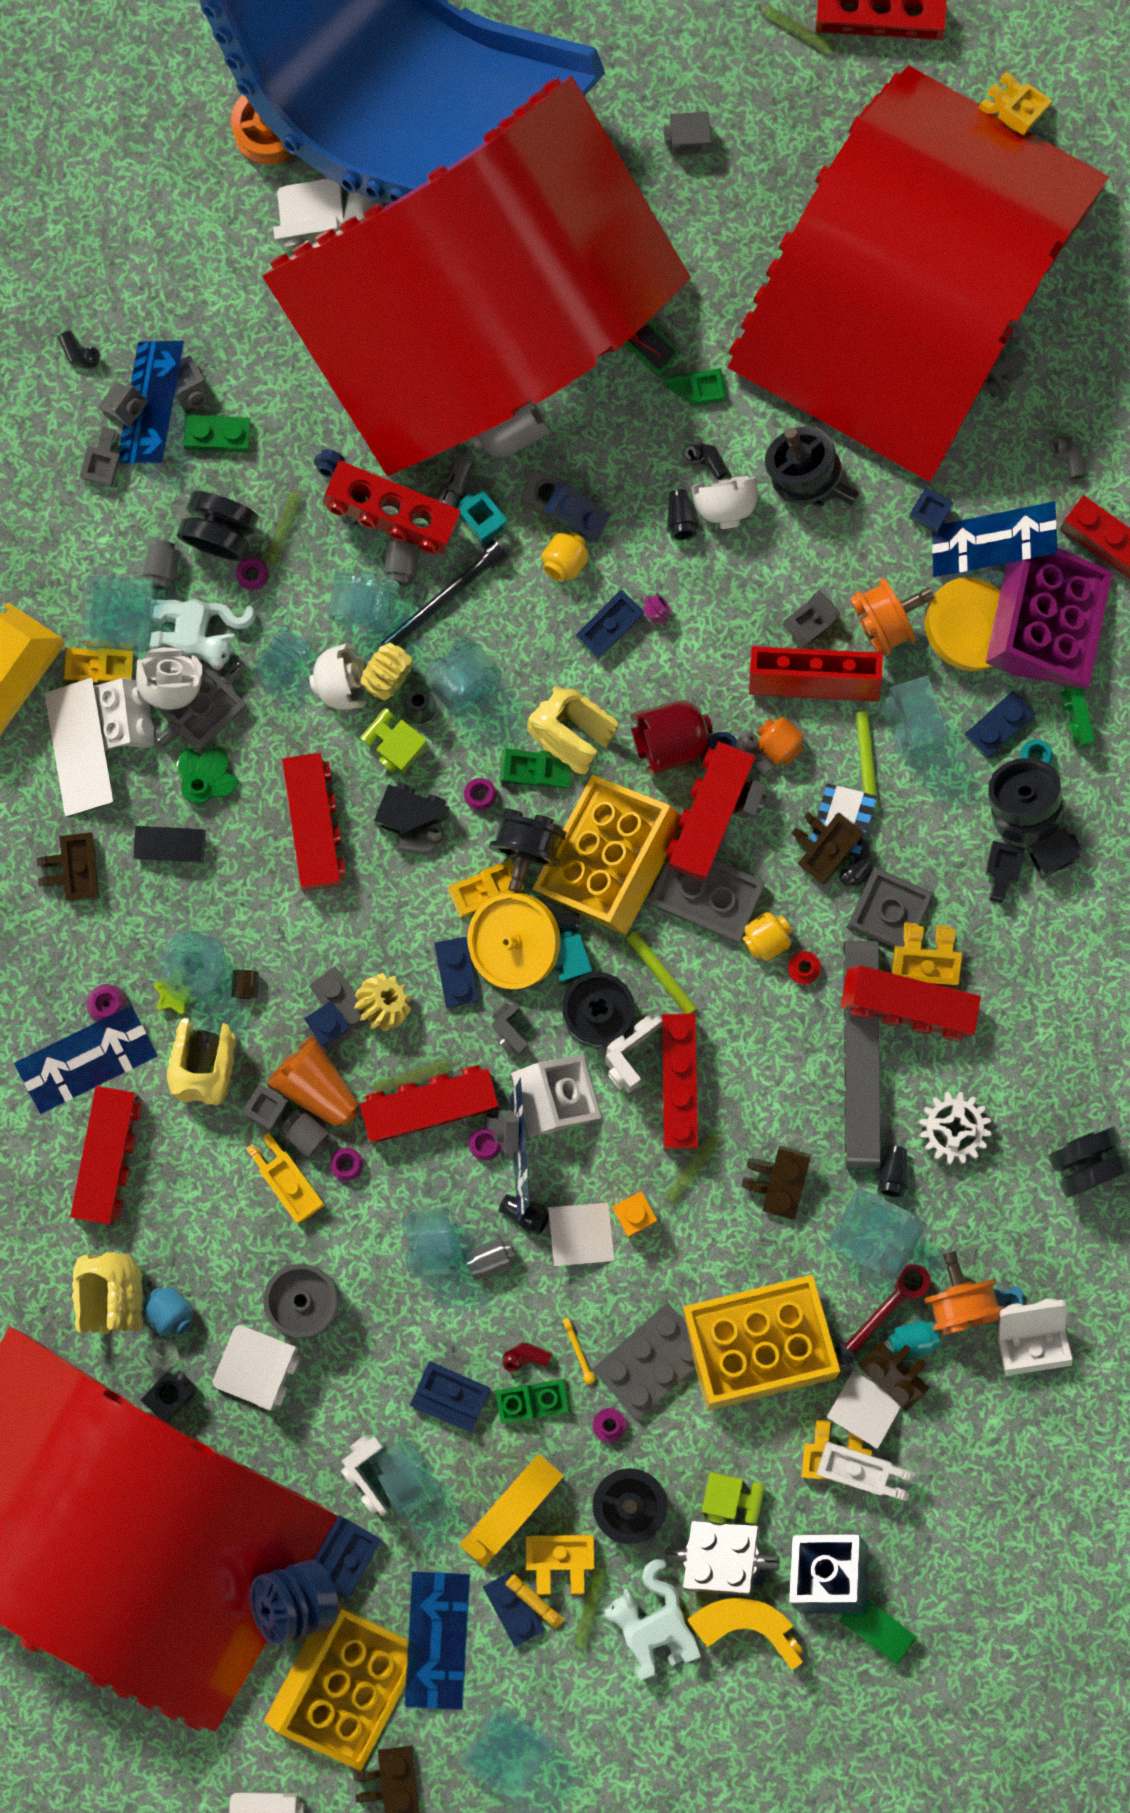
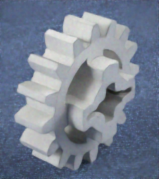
M947 1092L944 1094V1102L941 1103L935 1097L931 1100L934 1109L928 1107L923 1109L924 1114L928 1118L918 1121V1125L926 1127V1131L920 1133L919 1138L928 1139L929 1143L926 1144L924 1149L927 1151L934 1148L936 1150L934 1154L935 1160L945 1155L946 1164L950 1165L954 1157L958 1158L960 1164H964L966 1154L975 1159L978 1156L975 1148L983 1150L986 1148L987 1145L981 1139L982 1137L991 1136V1132L984 1129V1125L991 1122L990 1118L981 1117L980 1114L985 1110L984 1106H980L977 1109L973 1106L975 1097H971L966 1102L963 1100V1092H959L955 1099H952L950 1093ZM951 1107L948 1117L945 1119L935 1118L940 1110ZM965 1110L973 1116L976 1124H971L964 1116ZM954 1120H957L958 1126L965 1131L957 1133L954 1137L952 1136V1131L946 1129L945 1125H950ZM933 1131L941 1134L945 1140V1147L938 1143ZM963 1138H974L967 1148L958 1150L960 1141Z

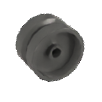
M305 1263L291 1264L277 1271L268 1281L263 1295L264 1311L270 1323L281 1333L298 1339L314 1338L327 1331L336 1320L340 1308L339 1291L333 1279L318 1267ZM300 1294L307 1297V1304L304 1307H297L295 1304L298 1302L295 1298Z

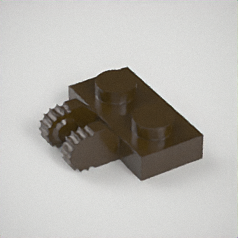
M808 811L804 818L811 826L817 828L822 833L814 841L802 829L795 828L791 834L809 848L798 862V865L825 885L866 833L840 812L836 814L827 826L817 816Z
M92 832L59 836L61 855L36 858L38 867L48 868L62 864L63 875L38 878L40 887L64 885L65 901L67 903L100 899L94 834Z
M779 1146L775 1163L749 1158L746 1165L748 1169L772 1175L770 1183L755 1178H743L742 1187L757 1193H767L763 1212L795 1220L812 1154Z
M880 1341L858 1363V1366L905 1411H908L930 1388L917 1376L927 1363L920 1359L909 1368L903 1362L911 1351L907 1344L894 1354Z
M412 1745L378 1749L380 1769L353 1773L354 1781L365 1782L370 1779L381 1778L382 1791H363L356 1794L357 1803L383 1799L385 1813H420Z

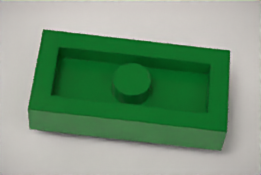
M186 415L184 449L249 453L251 419L244 417Z
M1064 685V691L1060 692V701L1063 710H1069L1072 722L1067 724L1071 742H1077L1078 750L1091 747L1095 742L1083 689Z

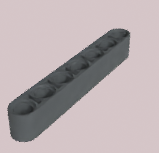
M844 941L843 984H845L846 972L849 968L861 965L879 970L878 941ZM844 1009V1020H846V1025H844V1053H846V1058H844V1086H846L844 1106L846 1119L845 1152H847L845 1168L879 1169V1017L871 1016L870 1019L857 1018L851 1015V1010Z

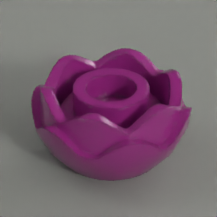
M99 985L90 992L86 1004L89 1016L102 1025H113L127 1013V996L121 988L115 985ZM109 1001L110 1005L105 1007L104 1002Z

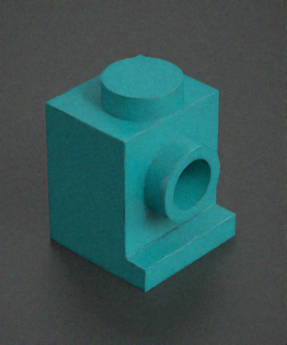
M484 490L477 495L475 492L469 494L459 503L461 506L459 508L461 510L459 517L482 547L508 528L507 519ZM477 514H485L487 520L483 523L476 522L475 517Z
M572 931L560 934V952L555 968L556 971L563 969L564 974L558 975L560 985L575 981L583 975L592 973V969L581 935L573 936Z

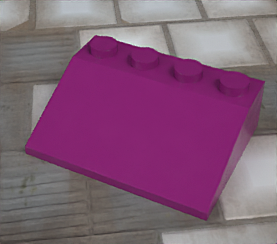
M1031 535L1030 539L1022 540L1012 546L1009 550L985 663L1016 676L1082 689L1089 688L1113 572ZM1030 542L1031 558L1023 560L1022 544Z

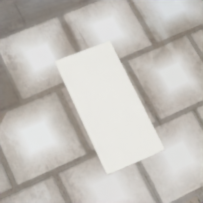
M92 678L46 692L45 699L65 816L113 802Z

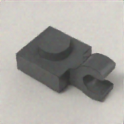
M103 426L98 447H87L79 476L82 480L113 487L121 458L120 454L112 452L118 438L116 429Z
M499 1111V1117L493 1116L490 1112L486 1113V1128L493 1131L495 1142L500 1144L505 1154L518 1153L519 1120L513 1111Z

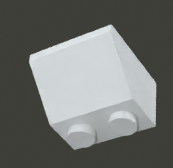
M584 1055L538 1062L511 1073L514 1086H516L521 1077L524 1121L529 1137L552 1133L602 1118Z

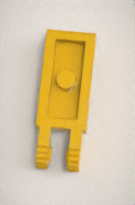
M268 1132L263 1136L265 1143L274 1151L277 1158L266 1164L257 1147L251 1144L246 1149L259 1166V1172L297 1225H300L322 1209L325 1204L286 1151L283 1152L273 1136Z

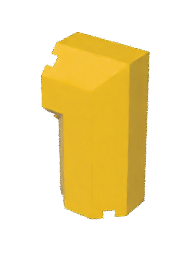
M9 602L4 605L7 611L5 613L0 611V735L65 645L64 640Z

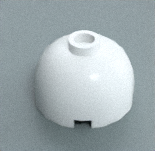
M749 476L718 479V482L711 483L709 487H705V482L692 486L693 500L698 513L708 522L720 523L721 529L740 526L739 520L748 517L752 513L758 500L755 476L751 478Z
M351 643L337 645L323 652L317 658L313 675L310 676V686L313 693L318 694L326 705L338 710H352L364 707L367 704V700H362L361 690L362 687L366 693L368 692L361 684V677L365 667L361 656L354 657L350 651L356 649Z
M162 647L146 652V658L142 660L139 658L137 661L136 669L137 688L143 699L152 706L164 710L178 709L190 704L198 694L202 682V664L198 658L193 655L191 659L182 656L183 650L177 648Z

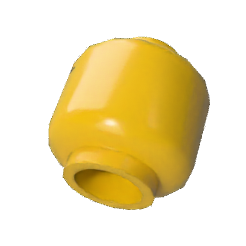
M573 532L569 535L565 533L556 534L541 554L544 572L558 582L575 579L589 560V552L585 547V540Z
M766 912L745 926L744 933L746 936L742 940L756 960L761 958L764 961H770L790 947L791 940L788 935L793 930L782 915L776 918L772 913Z

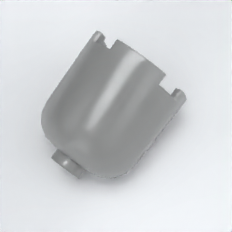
M531 402L520 408L515 413V417L471 438L477 450L483 447L489 455L495 458H505L550 435V432L534 403Z

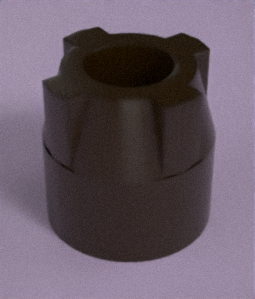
M233 970L231 997L240 999L257 998L259 972L253 970Z

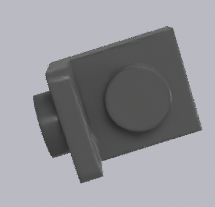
M1022 349L994 365L985 382L990 395L993 398L999 397L1002 403L1007 401L1011 395V391L1004 380L1006 379L1010 383L1024 374L1023 368H1025L1028 358Z
M191 355L176 362L165 374L168 383L186 414L213 401L214 398Z
M116 381L98 408L111 418L131 427L149 401L134 386L130 384L125 386Z

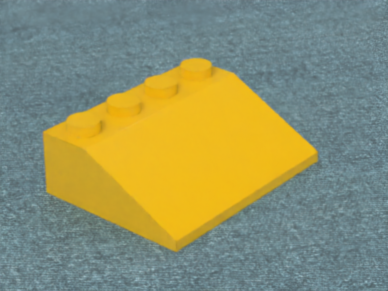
M592 775L563 829L567 832V837L565 840H560L556 855L560 859L559 866H544L532 890L599 925L626 936L666 860L665 855L671 840H676L682 829L677 827L681 815L668 804Z
M813 1274L683 1306L695 1368L706 1411L834 1380L840 1373Z
M338 1604L336 1623L330 1629L308 1635L264 1722L277 1733L362 1771L424 1648L361 1614Z

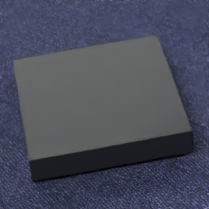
M874 867L847 927L890 947H904V922L918 923L920 926L935 893Z

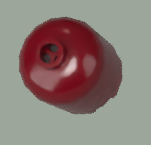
M679 700L641 710L630 715L631 720H636L637 724L636 727L631 728L633 742L639 759L646 757L650 766L646 767L645 770L650 776L695 761L702 757L708 749L709 734L713 732L711 720L707 714L702 715L699 708L692 702Z

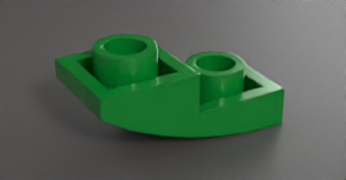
M566 1379L495 1391L501 1424L571 1412Z
M867 1598L866 1613H844L839 1619L843 1625L897 1665L918 1638Z

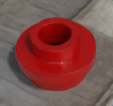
M798 952L791 957L788 963L789 976L798 984L806 985L814 982L821 972L820 961L811 952ZM801 962H807L810 964L811 970L808 973H802L799 971L798 965Z

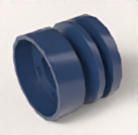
M304 1560L287 1566L285 1570H274L271 1573L259 1575L252 1582L250 1605L253 1618L259 1631L273 1645H283L291 1640H298L303 1635H312L330 1629L336 1623L338 1599L335 1586L325 1568L315 1560Z

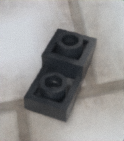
M135 826L133 859L204 863L206 830Z

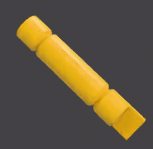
M516 1575L508 1579L506 1586L515 1592L537 1614L542 1616L555 1630L565 1620Z

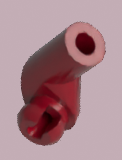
M522 1342L504 1353L502 1366L508 1372H516L519 1368L530 1362L547 1368L552 1352L530 1343Z

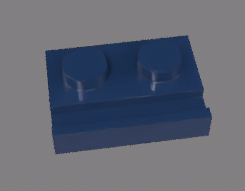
M429 1361L410 1406L472 1433L491 1388Z
M339 1514L314 1560L320 1563L328 1572L335 1586L336 1593L348 1599L382 1539Z

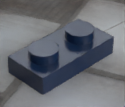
M559 482L544 511L586 540L596 543L610 516L609 512L566 483Z
M621 589L576 634V639L599 660L644 615V610Z
M1013 690L969 729L964 736L987 759L1031 720L1035 713Z
M467 937L435 942L434 946L446 1008L479 1002Z
M513 1570L482 1587L513 1646L516 1647L540 1634L544 1629L534 1610L506 1586L508 1579L515 1575Z

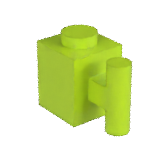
M384 708L361 735L360 739L370 746L377 737L380 738L383 742L376 749L377 754L381 757L378 760L379 764L392 774L397 770L404 775L425 750L428 743L423 736L402 719L391 730L387 725L395 716Z
M709 1472L701 1512L707 1513L706 1520L726 1524L727 1518L735 1519L737 1506L747 1508L744 1522L757 1525L766 1485L752 1482L750 1495L740 1493L743 1479Z

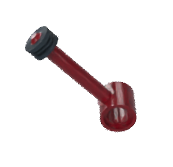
M907 1264L896 1272L894 1278L895 1290L845 1345L840 1341L837 1343L839 1347H835L836 1350L834 1351L838 1364L845 1365L851 1369L850 1363H853V1360L856 1362L859 1360L854 1354L904 1299L918 1298L928 1291L931 1280L929 1273L924 1267L917 1264ZM910 1271L917 1272L921 1277V1284L914 1291L908 1290L903 1283L904 1276Z

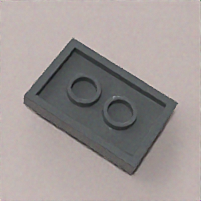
M668 858L648 905L739 944L765 882L716 860L713 861L706 881L702 882L668 868L670 862Z
M667 1302L592 1369L636 1420L695 1369L686 1322Z

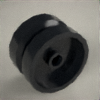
M204 491L192 492L186 506L187 511L192 517L181 520L176 534L177 538L202 552L226 560L243 561L249 548V542L244 536L254 533L259 520L258 514L231 499Z
M1020 758L1003 764L993 773L988 783V795L992 821L998 833L1008 840L1022 844L1036 843L1049 838L1059 829L1064 819V803L1061 779L1052 766L1038 759Z
M605 972L588 973L577 978L566 990L562 1002L563 1023L569 1035L580 1045L592 1049L607 1048L622 1035L625 1037L630 1032L635 1015L634 998L628 986L617 976ZM601 1006L605 1011L604 1015L599 1014L597 1017H594L592 1015L593 1008Z
M1115 1126L1096 1134L1094 1132L1086 1134L1066 1143V1147L1047 1155L1053 1171L1062 1172L1074 1166L1077 1172L1062 1178L1059 1183L1066 1199L1130 1172V1159L1127 1154L1119 1153L1107 1159L1104 1153L1117 1148L1122 1142Z

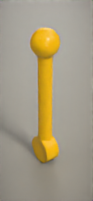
M569 1318L563 1319L562 1321L584 1372L583 1381L588 1385L593 1384L596 1381V1375L588 1367Z

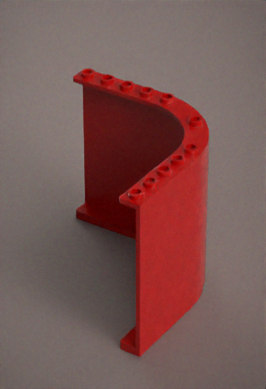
M908 65L901 74L895 72L890 82H886L880 94L877 93L870 105L867 104L861 115L855 117L848 131L850 136L830 167L824 165L815 180V183L818 184L816 191L793 233L788 231L783 237L778 248L783 252L779 260L775 258L766 272V276L770 279L766 286L761 285L753 299V302L757 304L754 312L749 311L740 328L745 330L742 337H737L729 349L728 354L732 358L727 368L930 482L940 468L995 363L1013 333L1014 328L1009 326L1011 321L1017 323L1022 312L1026 310L1039 288L1045 273H1048L1063 248L1094 206L1109 176L1028 131L1023 136L1021 133L1011 130L1006 126L1005 122L998 118V114L983 112L978 108L980 104Z
M573 76L563 81L556 77L541 87L542 90L527 98L528 102L512 111L513 114L497 124L498 127L482 136L484 142L447 169L445 165H441L427 174L429 180L385 207H382L380 203L374 205L363 213L364 218L358 220L357 216H353L339 226L341 230L336 233L333 228L325 231L316 237L317 243L313 245L309 240L292 250L294 255L290 257L286 252L279 255L270 262L272 268L262 275L387 477L488 431L515 417V413L520 408L532 401L536 405L595 367L598 364L596 360L598 357L620 348L691 279V276Z
M10 1326L0 1342V1625L22 1638L20 1644L35 1653H38L40 1649L44 1650L61 1661L88 1674L87 1680L102 1689H105L107 1684L113 1686L111 1690L127 1700L133 1695L137 1697L135 1700L137 1703L153 1711L155 1706L160 1707V1713L174 1721H177L180 1716L184 1718L183 1723L199 1732L202 1727L216 1732L267 1643V1640L257 1627L250 1605V1589L253 1580L259 1575L271 1573L274 1570H285L287 1566L304 1560H314L338 1516L319 1503L222 1454L197 1439L186 1436L153 1414L146 1413L133 1405L131 1401L111 1390L37 1340Z

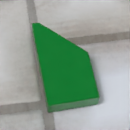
M721 368L662 378L663 386L694 407L727 401Z

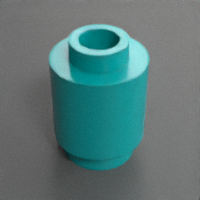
M924 1320L894 1328V1335L889 1336L892 1352L896 1354L907 1344L911 1348L909 1355L904 1359L907 1360L931 1354L934 1352L933 1349L941 1348L938 1331H933L934 1321L926 1323Z

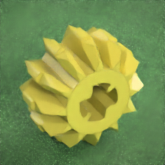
M392 643L385 644L367 662L368 665L363 670L361 677L362 686L374 697H378L383 701L389 699L406 681L407 675L411 672L413 659L401 647L395 646Z
M384 973L378 974L374 978H367L354 995L359 1000L354 1009L361 1010L363 1013L360 1020L368 1019L370 1021V1029L379 1026L382 1032L402 1024L411 1010L407 1003L410 1002L412 996L406 995L403 992L406 984L397 985L396 976H390L387 979Z

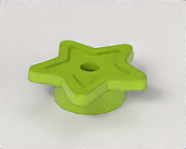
M178 973L168 983L156 982L153 985L160 996L156 1006L157 1011L173 1009L182 1016L185 1013V1001L196 995L195 990L183 986L181 976ZM171 992H175L177 996L175 998H172L170 994Z

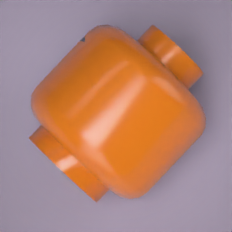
M785 717L778 718L775 722L769 718L756 732L761 736L758 739L757 749L775 765L785 763L788 766L805 748L802 744L804 741L803 733Z

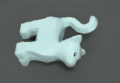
M156 599L153 625H163L165 622H172L176 625L175 632H151L150 650L162 647L177 648L183 650L182 656L191 659L193 655L198 660H203L210 664L213 669L219 670L229 660V656L235 655V650L231 648L234 634L206 637L211 617L219 615L226 625L235 629H244L255 620V611L251 606H247L244 615L236 617L228 606L219 603H205L196 599L185 602Z
M660 1559L649 1562L644 1568L642 1577L644 1585L652 1593L665 1597L664 1607L640 1618L638 1603L633 1598L631 1591L626 1588L624 1589V1595L615 1599L605 1609L606 1619L622 1628L627 1646L639 1661L640 1666L636 1670L639 1680L655 1675L653 1649L665 1644L669 1646L671 1652L668 1655L671 1666L682 1660L687 1663L701 1657L695 1637L685 1624L680 1607L679 1594L673 1585L658 1581L656 1578V1574L666 1567V1563Z

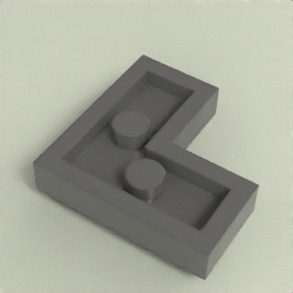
M336 966L309 985L323 1005L332 1000L350 1027L349 1031L325 1047H322L327 1056L370 1023L368 1019L360 1020L363 1014L362 1011L354 1009L359 1001L354 996L356 992ZM310 1027L303 1031L306 1038L313 1036L318 1041Z

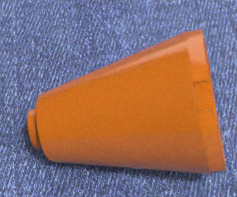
M310 1036L298 1046L301 1051H296L292 1056L289 1055L272 1074L266 1085L333 1126L337 1127L341 1123L347 1126L359 1113L355 1109L358 1101L318 1041L313 1036Z

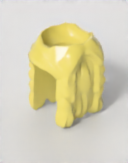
M555 685L552 688L553 695L550 699L540 702V706L530 715L527 722V731L533 739L542 745L545 751L550 752L554 757L568 764L573 771L579 774H586L590 769L588 767L589 763L592 762L593 757L596 756L598 751L560 722L564 719L572 721L605 748L608 746L610 739L615 735L619 724L605 710L601 709L589 698L584 697L579 690L573 688L563 689Z
M183 1018L176 1030L177 1036L171 1051V1058L169 1059L170 1066L167 1070V1080L171 1094L185 1103L195 1100L202 1101L206 1105L222 1104L228 1094V1084L233 1073V1051L236 1045L235 1035L231 1032L229 1025L223 1023L213 1073L194 1074L186 1070L190 1039L193 1036L194 1029L190 1019Z
M108 1252L102 1256L93 1255L90 1257L86 1254L77 1259L73 1271L74 1281L72 1287L74 1292L71 1296L74 1302L76 1314L75 1328L77 1332L88 1333L89 1330L95 1333L97 1331L99 1334H109L110 1330L129 1331L131 1329L132 1331H139L142 1329V1310L144 1306L142 1303L143 1286L141 1279L143 1274L131 1254Z

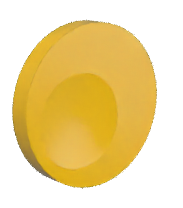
M957 578L943 585L934 593L935 599L928 602L924 616L926 636L933 650L949 665L970 672L983 671L993 667L985 663L1001 592L997 587L978 578Z
M524 893L500 894L485 901L473 915L467 935L469 953L475 968L490 983L505 989L525 988L543 980L554 968L560 952V932L552 912L540 900Z

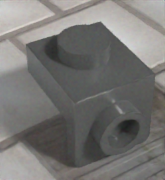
M817 591L805 605L790 615L782 625L805 648L831 627L839 617L840 611L821 591Z
M756 780L745 782L733 815L744 819L755 816L756 812L759 813L766 800V795L763 794L766 784Z
M517 1002L511 1007L506 1003L492 1016L495 1019L492 1023V1028L500 1035L496 1039L500 1046L509 1055L514 1051L520 1056L529 1048V1045L508 1023L521 1011V1007Z

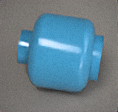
M158 1287L143 1302L145 1308L143 1317L145 1321L163 1337H169L175 1333L178 1336L182 1335L192 1324V1320L189 1319L193 1311L191 1303L173 1287L164 1289Z

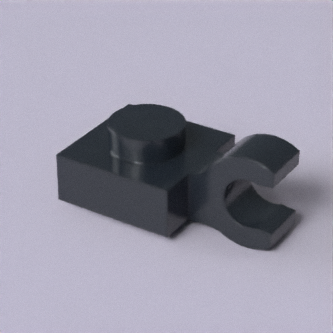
M996 841L992 842L985 875L994 877L989 901L1002 903L1005 899L1008 880L1018 882L1025 848Z

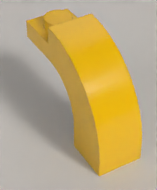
M538 1454L459 1546L481 1566L485 1567L564 1475L543 1456Z
M745 1597L724 1598L705 1605L687 1618V1621L707 1648L728 1632L736 1629H752L762 1633L772 1642L791 1670H794L803 1663L799 1657L804 1652L792 1635L787 1639L783 1636L793 1625L781 1612L762 1601Z

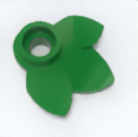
M186 748L180 754L177 762V774L183 781L181 792L188 802L201 805L208 802L212 797L224 798L236 789L239 779L226 773L228 757L224 749H210L201 756H198L194 751ZM194 784H201L204 788L196 791L192 786Z

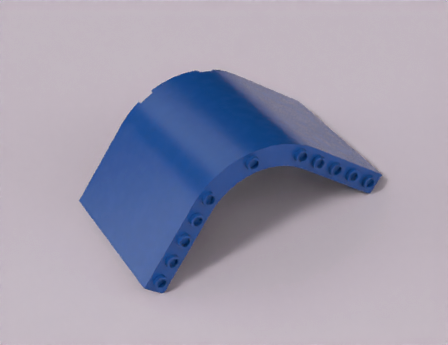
M199 0L201 10L207 17L213 30V37L219 43L224 54L225 63L230 68L237 82L236 87L238 91L247 98L261 119L282 141L284 148L291 154H297L311 167L341 185L346 191L350 193L356 192L373 200L389 204L429 180L427 174L441 165H445L447 169L484 142L482 138L484 134L498 127L497 124L501 120L513 114L512 111L528 102L527 98L542 90L541 87L550 80L558 77L560 81H563L573 76L585 96L605 74L598 51L594 47L499 23L482 17L466 7L460 11L447 0Z

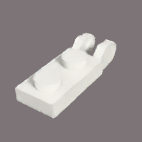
M826 1441L816 1473L819 1476L880 1496L886 1494L908 1501L910 1493L901 1488L886 1486L888 1475L890 1473L907 1481H914L916 1473L894 1466L889 1461Z

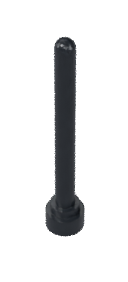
M492 539L482 547L484 551L479 554L481 556L480 559L381 642L380 647L387 643L397 646L489 567L493 569L495 566H502L509 560L506 553Z

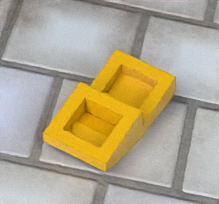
M66 647L64 650L62 682L77 683L92 678L95 684H103L121 678L132 680L133 651L108 648L90 650Z
M511 859L484 869L475 876L449 885L447 890L460 918L476 912L485 901L494 896L513 892L508 890L514 868Z

